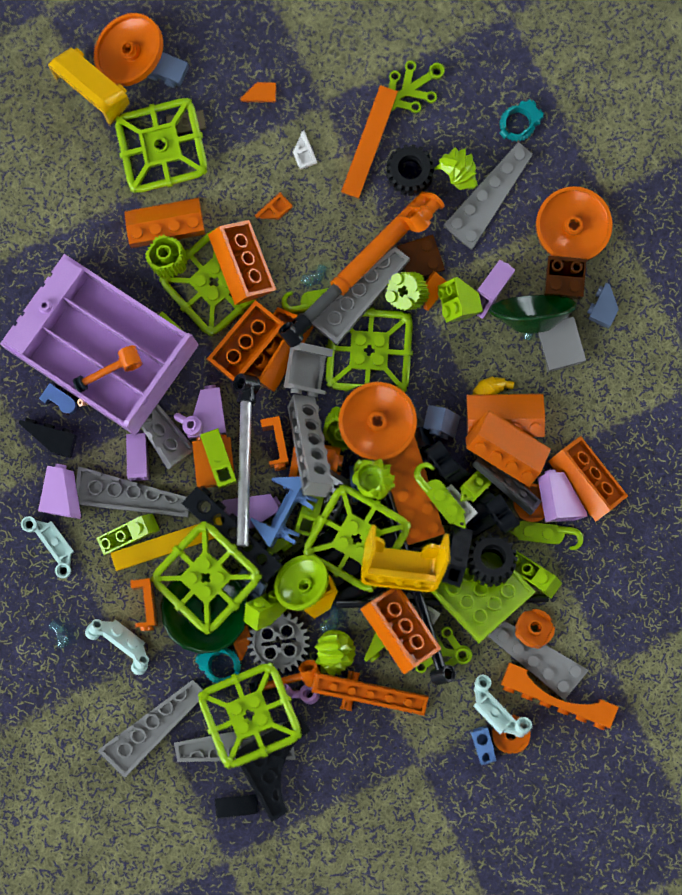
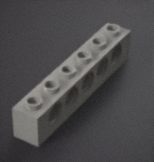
M293 394L287 408L303 495L326 497L329 490L333 487V479L330 476V464L327 461V449L324 445L325 437L321 430L322 421L319 419V406L316 404L315 397Z

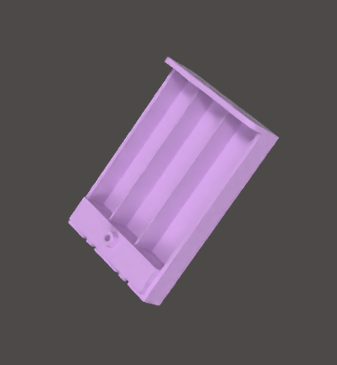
M64 254L52 270V276L47 277L44 281V287L39 288L24 309V315L19 316L16 320V326L13 325L0 344L7 351L133 435H136L197 349L198 343L191 334L185 333ZM130 345L136 346L143 363L141 367L129 372L124 371V368L121 367L88 384L87 390L81 393L77 391L73 383L74 378L80 375L84 378L118 361V351Z

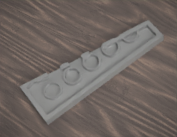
M518 142L443 226L472 250L533 154Z
M394 247L344 296L339 295L312 322V326L338 345L388 287L387 284H389L392 275L400 273L410 261V258Z
M157 404L141 428L169 470L193 453V445L159 404Z
M78 467L76 488L79 505L189 518V510L181 504L187 498L185 496Z
M506 621L488 635L491 640L563 700L567 698L588 672L586 668L547 645L540 649L526 646L515 636V626Z
M194 680L190 681L101 747L98 752L126 778L199 702L198 694L203 689Z
M281 722V723H276V724L282 725V724H284V723H286V722ZM274 728L261 732V737L267 734L268 732L274 730ZM235 731L219 734L228 757L237 739ZM255 735L243 740L239 749L255 741ZM212 736L174 743L177 762L221 761ZM294 746L290 750L286 760L296 759Z

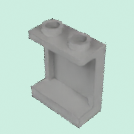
M567 316L553 329L538 333L547 372L585 363L586 358L574 317L569 318Z
M306 343L290 347L284 388L291 389L290 392L295 394H302V391L307 392L306 396L318 397V394L325 395L326 391L321 390L326 357H332L333 349Z

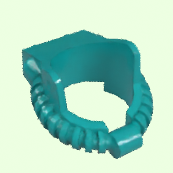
M533 100L521 101L519 105L511 106V108L509 107L508 110L506 109L503 112L499 123L500 135L504 139L508 138V140L511 139L512 141L525 140V138L527 139L528 136L530 137L533 134V130L543 119L544 113L542 110L537 109V105ZM513 113L524 114L529 120V127L522 134H509L506 130V119Z
M224 648L219 652L198 654L196 656L195 662L199 664V669L205 671V675L213 683H218L231 677L217 678L211 670L213 659L221 654L232 658L235 670L233 674H240L241 661L231 649Z

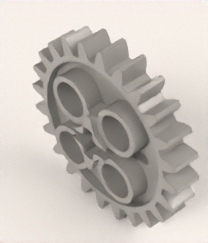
M283 613L271 625L259 631L249 630L253 637L247 638V640L252 641V644L247 647L254 650L250 653V656H257L254 659V663L259 660L261 661L260 665L268 664L269 662L273 663L274 667L277 670L280 669L282 674H284L286 667L291 672V665L298 668L297 661L304 662L301 655H308L304 648L310 647L309 644L305 643L310 637L304 636V633L308 630L301 629L304 623L297 624L298 617L292 620L291 613L287 617H284ZM284 626L292 628V634L289 637H285L281 633ZM265 629L273 631V637L269 640L264 639L262 636ZM276 637H280L281 640L296 639L295 642L281 644V648H278L277 645L262 646V643L276 641ZM287 645L295 647L294 655L287 656L284 649ZM268 648H274L276 651V656L273 659H268L265 656V651Z

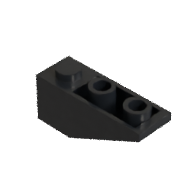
M26 418L25 421L19 420V424L51 453L68 458L72 457L77 440L73 430L62 428V431L55 429L54 425L44 423V426L38 425L36 420Z
M454 525L449 539L450 562L441 579L442 582L460 587L466 571L473 530Z

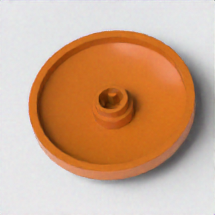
M129 13L114 19L104 28L96 42L94 49L95 67L116 85L130 86L139 83L149 76L159 63L163 52L162 32L152 19L143 14Z
M572 186L559 189L546 198L538 211L536 218L537 237L544 250L551 256L582 258L588 261L605 248L611 237L613 225L611 212L605 201L598 194L587 188Z
M371 382L361 385L347 396L340 408L338 424L342 439L355 454L369 460H385L400 454L411 443L416 431L417 416L412 401L401 389L384 382Z

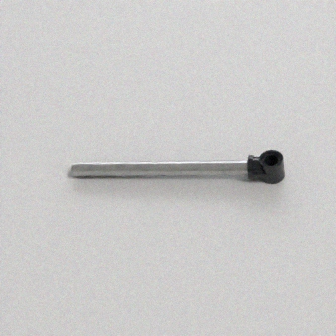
M239 373L233 381L234 390L239 392L237 403L240 404L237 546L245 547L249 545L252 404L256 403L254 395L260 389V380L255 376Z

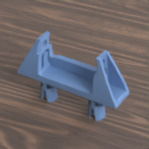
M274 477L271 480L283 486V489L287 488L289 492L282 501L271 522V526L269 527L266 525L267 523L263 524L253 518L250 519L264 541L272 549L280 537L294 545L297 543L290 535L299 538L300 533L285 527L295 505L300 503L314 510L315 507L307 501L318 503L317 498L303 495L300 477Z

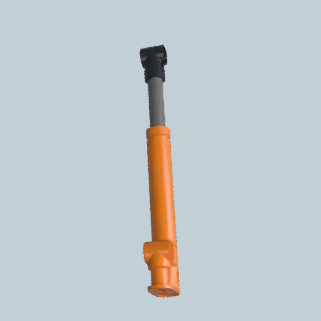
M422 191L330 282L332 286L303 314L300 313L292 322H287L281 326L278 333L289 347H295L303 340V334L312 326V322L339 295L344 296L408 231L422 232L426 230L431 224L430 220L433 218V214L438 209L445 207L443 201L436 194Z

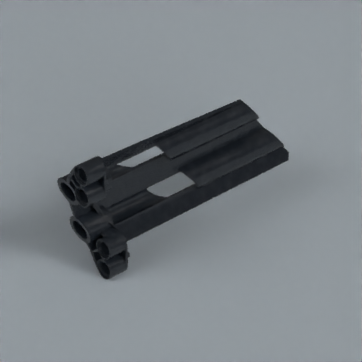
M439 440L424 450L430 460L429 463L435 467L434 470L428 467L425 468L428 480H440L446 488L452 484L461 494L459 488L472 475L450 456L443 443ZM486 489L474 502L472 500L467 501L478 512L466 524V528L473 530L472 539L495 525L498 526L503 535L520 525L500 494L494 496ZM380 499V504L384 505L383 499ZM366 504L354 512V514L365 520L372 507ZM376 510L369 523L382 515V513ZM438 510L442 525L454 526L452 523L449 524ZM345 519L338 524L342 526ZM334 528L329 529L317 537L312 547L333 542L338 531ZM393 532L380 536L385 542L384 548L392 549L396 542ZM358 533L356 536L352 535V538L354 539L353 542L361 543V535ZM408 545L409 551H422L420 547ZM304 547L284 559L281 563L284 565L289 560L303 555L302 550H304ZM335 548L314 552V554L336 567L339 566L345 555ZM349 557L342 570L361 580V563ZM328 571V575L332 577L338 591L334 599L336 601L368 600L387 589V587H377L374 592L369 593L340 577L336 578L333 576V573Z

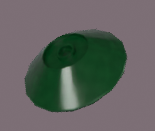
M526 295L500 300L490 306L489 313L517 332L541 333L553 329L575 311L577 303L570 298L562 296Z
M209 573L202 574L203 582L211 581ZM231 580L223 590L234 599L243 590V587L239 580ZM171 581L167 586L180 601L190 591L182 581ZM194 594L185 606L204 623V603ZM219 594L210 602L211 623L229 605ZM163 595L160 605L162 624L169 637L185 650L198 654L219 652L232 645L244 631L246 625L244 622L245 606L248 598L246 597L240 603L238 610H234L216 630L210 634H205L180 611L177 612L174 609L175 606Z

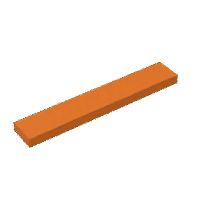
M380 85L341 193L360 198L398 91Z
M315 672L311 688L312 693L419 715H425L429 699L428 695Z

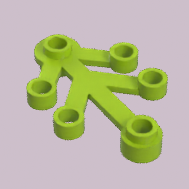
M414 61L406 62L403 86L398 91L391 111L396 108L410 110L415 114L420 112L421 104L417 101L412 103L402 101L401 99L405 96L426 100L431 104L437 100L435 92H424L416 89L432 79L437 80L443 77L444 67L440 63L432 64L427 74L411 83L413 72L416 70V63ZM413 64L414 68L412 70H409L407 68V65ZM435 69L440 70V74L435 75L433 71ZM392 71L389 75L390 89L396 90L397 82L401 77L398 71ZM392 74H397L399 76L398 79H392ZM428 95H434L435 99L429 100ZM416 104L419 106V109L413 110L412 106Z
M444 626L441 629V635L448 639L453 649L445 648L436 635L441 647L442 656L452 657L445 662V665L454 666L457 663L461 665L469 663L472 659L471 649L466 645H460L454 637L451 627ZM449 629L450 634L444 635V630ZM461 651L466 652L463 658L459 657ZM432 656L421 663L424 664V669L419 670L417 666L415 667L418 673H424L433 664Z

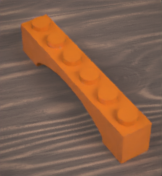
M508 663L500 685L504 686L503 690L512 694L515 691L522 693V698L530 701L533 698L540 700L539 705L549 709L552 705L558 708L557 712L568 716L569 713L576 715L575 719L581 722L592 721L594 722V727L605 730V727L611 728L619 708L618 706L601 699L594 704H573L559 700L534 684L527 675V669Z

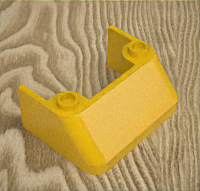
M77 47L75 49L69 48L52 59L48 66L54 78L58 80L61 77L100 110L110 126L116 117L130 104L126 95L127 90L121 84L116 85L87 61L83 57L84 53Z
M371 526L365 541L361 569V582L363 584L420 592H433L437 590L450 562L448 534L444 535L441 545L428 544L421 552L384 548V540L376 537V526Z

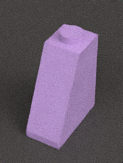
M499 260L477 290L483 312L477 314V316L482 319L515 272V269L508 263Z
M216 385L205 386V389L200 390L193 416H196L203 422V430L200 434L217 428L220 435L227 434L220 387L216 388ZM194 422L190 423L189 428H192L194 426ZM187 434L189 440L200 437V434L197 436Z
M139 430L136 435L132 433L126 434L127 478L132 482L150 480L146 434L142 433V430Z
M55 464V467L47 466L38 511L80 519L81 512L74 471L66 469L67 466L62 464Z
M547 470L544 472V475L537 477L545 522L576 521L588 516L564 472Z
M271 494L250 497L249 528L251 530L255 528L250 520L251 518L264 523L276 515L281 505L276 496L273 498ZM238 498L223 500L222 503L226 506L227 513H233L238 516Z

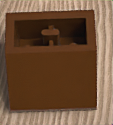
M548 256L544 296H562L582 300L584 297L587 259Z

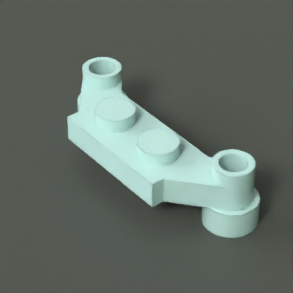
M30 516L23 518L21 521L22 529L26 532H35L58 562L55 574L62 579L68 578L71 574V554L74 551L52 521L45 523L37 521ZM29 522H33V526L31 528L27 527V524ZM62 568L67 569V573L64 575L61 573Z
M94 619L87 626L85 635L88 639L96 640L102 635L133 659L131 670L134 674L142 675L148 668L149 658L146 656L145 642L117 620L108 622Z
M479 675L474 687L476 697L474 707L499 734L504 732L514 734L517 737H523L532 728L531 720L527 717H520L518 720H515L489 693L488 689L492 683L491 679L487 675Z

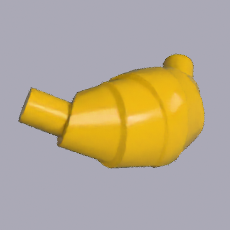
M491 376L481 380L472 392L473 395L498 394L504 388L513 389L514 382L506 381L505 378Z

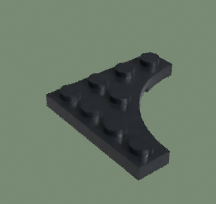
M302 714L296 717L300 724L302 738L311 730ZM290 721L281 725L293 730ZM274 729L261 738L266 747L291 735ZM257 740L239 749L235 758L237 759L258 750ZM296 742L269 753L265 758L262 756L240 766L271 822L289 812L282 795L281 776L285 760Z

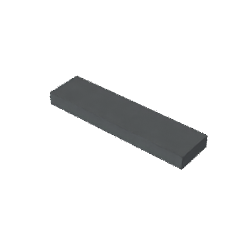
M478 457L472 464L474 468L530 516L541 504L542 501L518 480L481 457Z

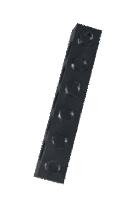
M197 486L181 504L201 522L207 521L230 543L237 546V538L233 539L229 534L232 528H237V516L233 513L228 514L224 510L226 506L220 500H213L210 497L212 493L206 487L201 488ZM205 501H208L211 505L208 512H204L201 508ZM221 514L224 516L225 521L219 526L215 519ZM249 528V541L252 542L253 549L250 552L245 551L242 546H237V549L258 569L262 579L269 583L284 566L281 563L283 559L275 552L271 554L267 550L269 546L261 539L257 541L253 537L255 533ZM261 554H265L267 557V562L264 565L258 563V556Z

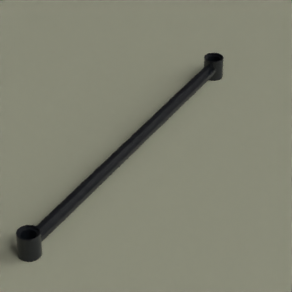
M358 387L345 391L343 394V400H345L347 396ZM390 490L383 499L384 506L398 513ZM389 518L391 526L400 524L395 520ZM402 530L393 532L395 541ZM406 540L400 550L409 551ZM411 590L419 616L438 643L423 592ZM441 650L432 655L435 668L430 672V679L434 685L450 683L456 678L455 669L451 665H445Z

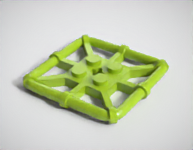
M181 98L157 105L153 103L149 104V107L126 112L116 117V133L121 151L119 155L120 159L123 160L127 183L131 192H146L166 186L169 188L173 187V184L197 179L203 174L206 175L207 160L202 142L203 134L200 132L195 107L191 99ZM180 106L170 123L159 125L157 112ZM188 110L193 133L179 137L176 126L185 111ZM151 114L154 127L140 130L126 120ZM123 126L139 135L141 147L128 150ZM160 140L165 143L162 150L156 148ZM191 140L195 141L200 166L183 156L180 143ZM143 153L145 165L134 180L130 157ZM181 160L196 169V171L171 177L168 163ZM162 165L165 179L141 185L150 168Z
M212 231L208 232L189 250H185L188 260L190 259L199 269L192 277H170V279L168 277L166 279L159 277V282H161L165 291L181 307L180 310L183 313L185 312L208 336L221 332L236 317L242 316L245 313L244 310L255 301L252 300L240 305L234 304L233 299L229 295L230 291L214 250L213 258L204 266L194 257V254L210 241L208 234ZM211 278L219 279L217 282L219 285L217 287L215 285H209L211 283ZM169 283L190 284L198 293L186 302ZM201 297L210 306L209 326L191 308ZM226 299L233 306L234 310L214 327L215 307Z
M370 307L363 315L369 317L368 331H355L353 328L349 331L351 333V347L336 346L335 343L328 339L326 348L333 349L332 357H327L326 385L329 388L347 391L364 385L338 383L352 369L366 370L365 384L370 383V370L384 371L396 384V387L404 393L407 391L410 379L411 356H413V351L411 350L413 321L410 313L375 310V308ZM374 317L401 319L386 333L373 332ZM405 324L404 350L389 349V337ZM368 346H372V349H375V353H371V356H367V352H364V349H367ZM335 351L350 352L349 365L333 378ZM388 355L403 356L402 382L387 367Z
M342 484L334 491L322 514L318 515V521L305 542L304 550H302L303 555H311L318 558L336 578L340 577L357 588L372 593L378 586L365 585L361 580L343 571L345 563L350 557L362 565L365 541L373 525L369 521L376 510L400 523L383 529L376 527V537L379 538L383 534L402 530L392 549H401L409 534L411 523L400 514L380 504L381 501L377 499L375 501L370 497L362 495L360 491L353 487ZM348 494L372 507L365 520L353 513ZM341 495L347 512V517L342 526L328 518ZM324 524L338 531L333 542L312 547ZM360 534L362 542L354 543L352 535ZM335 548L345 555L339 566L336 567L314 554V552Z
M202 521L193 528L178 546L175 545L172 548L173 551L154 571L151 581L175 606L174 609L177 612L180 611L200 631L210 634L234 610H238L240 603L255 589L262 577L258 569L237 549L238 547L235 544L230 543L207 521ZM202 532V554L193 561L184 550ZM208 532L227 549V552L218 561L209 553ZM233 555L251 574H231L222 564ZM178 556L190 566L182 575L161 576ZM203 573H204V574H207V573L210 574V577H209V579L211 580L210 582H208V581L203 582V580H202V579H203V577H202V574H203ZM231 580H251L234 599L223 590ZM161 581H182L190 591L180 601ZM194 594L204 603V623L185 606ZM219 594L229 605L211 623L210 602Z
M273 663L261 664L237 675L236 673L232 674L230 678L213 684L198 694L199 705L208 726V734L212 736L219 757L228 769L241 766L262 756L265 758L269 753L293 744L302 736L300 734V724L291 704L292 699L290 695L288 696L280 674ZM265 671L258 690L245 696L240 681ZM270 675H272L281 699L267 705L263 691ZM235 684L240 698L225 703L209 695ZM206 700L226 708L230 721L216 726ZM284 705L293 730L274 723L270 710ZM249 710L255 713L251 721L248 718L245 719L246 712ZM233 726L237 739L228 757L218 732ZM274 728L291 736L265 747L260 733ZM255 735L259 749L235 759L242 741Z

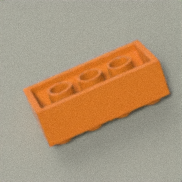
M199 198L125 211L126 230L131 248L147 246L150 243L153 244L155 237L158 238L159 235L163 236V234L177 240L205 235Z
M250 220L222 225L208 234L235 305L250 302L276 291Z
M255 300L208 356V363L227 378L234 381L237 374L246 373L275 338L284 323Z
M279 307L273 313L284 324L292 322L298 316ZM313 326L303 334L301 343H305L314 328ZM279 333L245 373L246 375L259 378L260 385L275 392L286 374L290 352L289 345Z
M544 394L467 395V435L487 410H490L532 437H545Z
M487 410L465 438L466 448L528 487L541 474L551 451L548 446L490 410Z
M581 436L548 461L556 472H564L582 505L595 522L628 497Z
M391 588L360 609L403 674L409 672L441 650V647L402 589Z

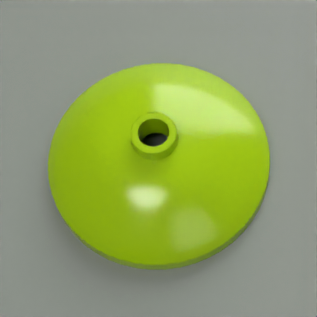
M301 555L289 560L280 569L275 579L274 592L277 600L290 610H304L313 606L322 598L327 589L329 581L328 570L321 560L311 555Z

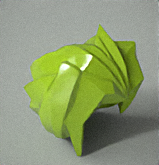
M455 147L449 154H444L439 159L440 164L434 167V170H443L448 174L451 184L459 190L474 189L478 186L475 178L476 165L473 162L472 154L466 156V148L458 151Z
M358 459L355 463L352 482L357 485L362 495L376 498L377 500L384 499L388 492L396 486L393 483L395 475L390 474L391 464H383L381 459L375 461H361Z
M328 630L317 640L318 643L315 648L318 650V657L315 663L320 665L321 673H327L332 676L340 675L341 671H345L347 667L353 664V658L356 656V647L353 645L354 641L345 632Z

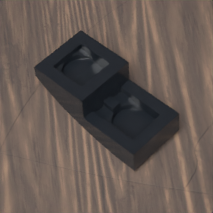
M423 427L416 428L415 438L418 448H429L435 444L432 435L429 434V430Z
M256 794L214 799L216 818L258 814Z

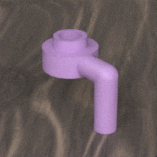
M180 413L174 414V419L183 424V430L188 435L197 436L202 432L203 422L196 416L186 418ZM194 422V426L189 428V424Z
M284 684L288 696L290 695L291 698H301L306 704H314L320 697V694L313 693V696L308 698V695L312 693V687L303 685L300 690H292L287 684Z

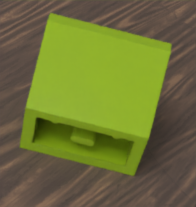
M455 277L438 286V297L441 299L442 315L446 323L465 320L483 312L479 293L460 278Z

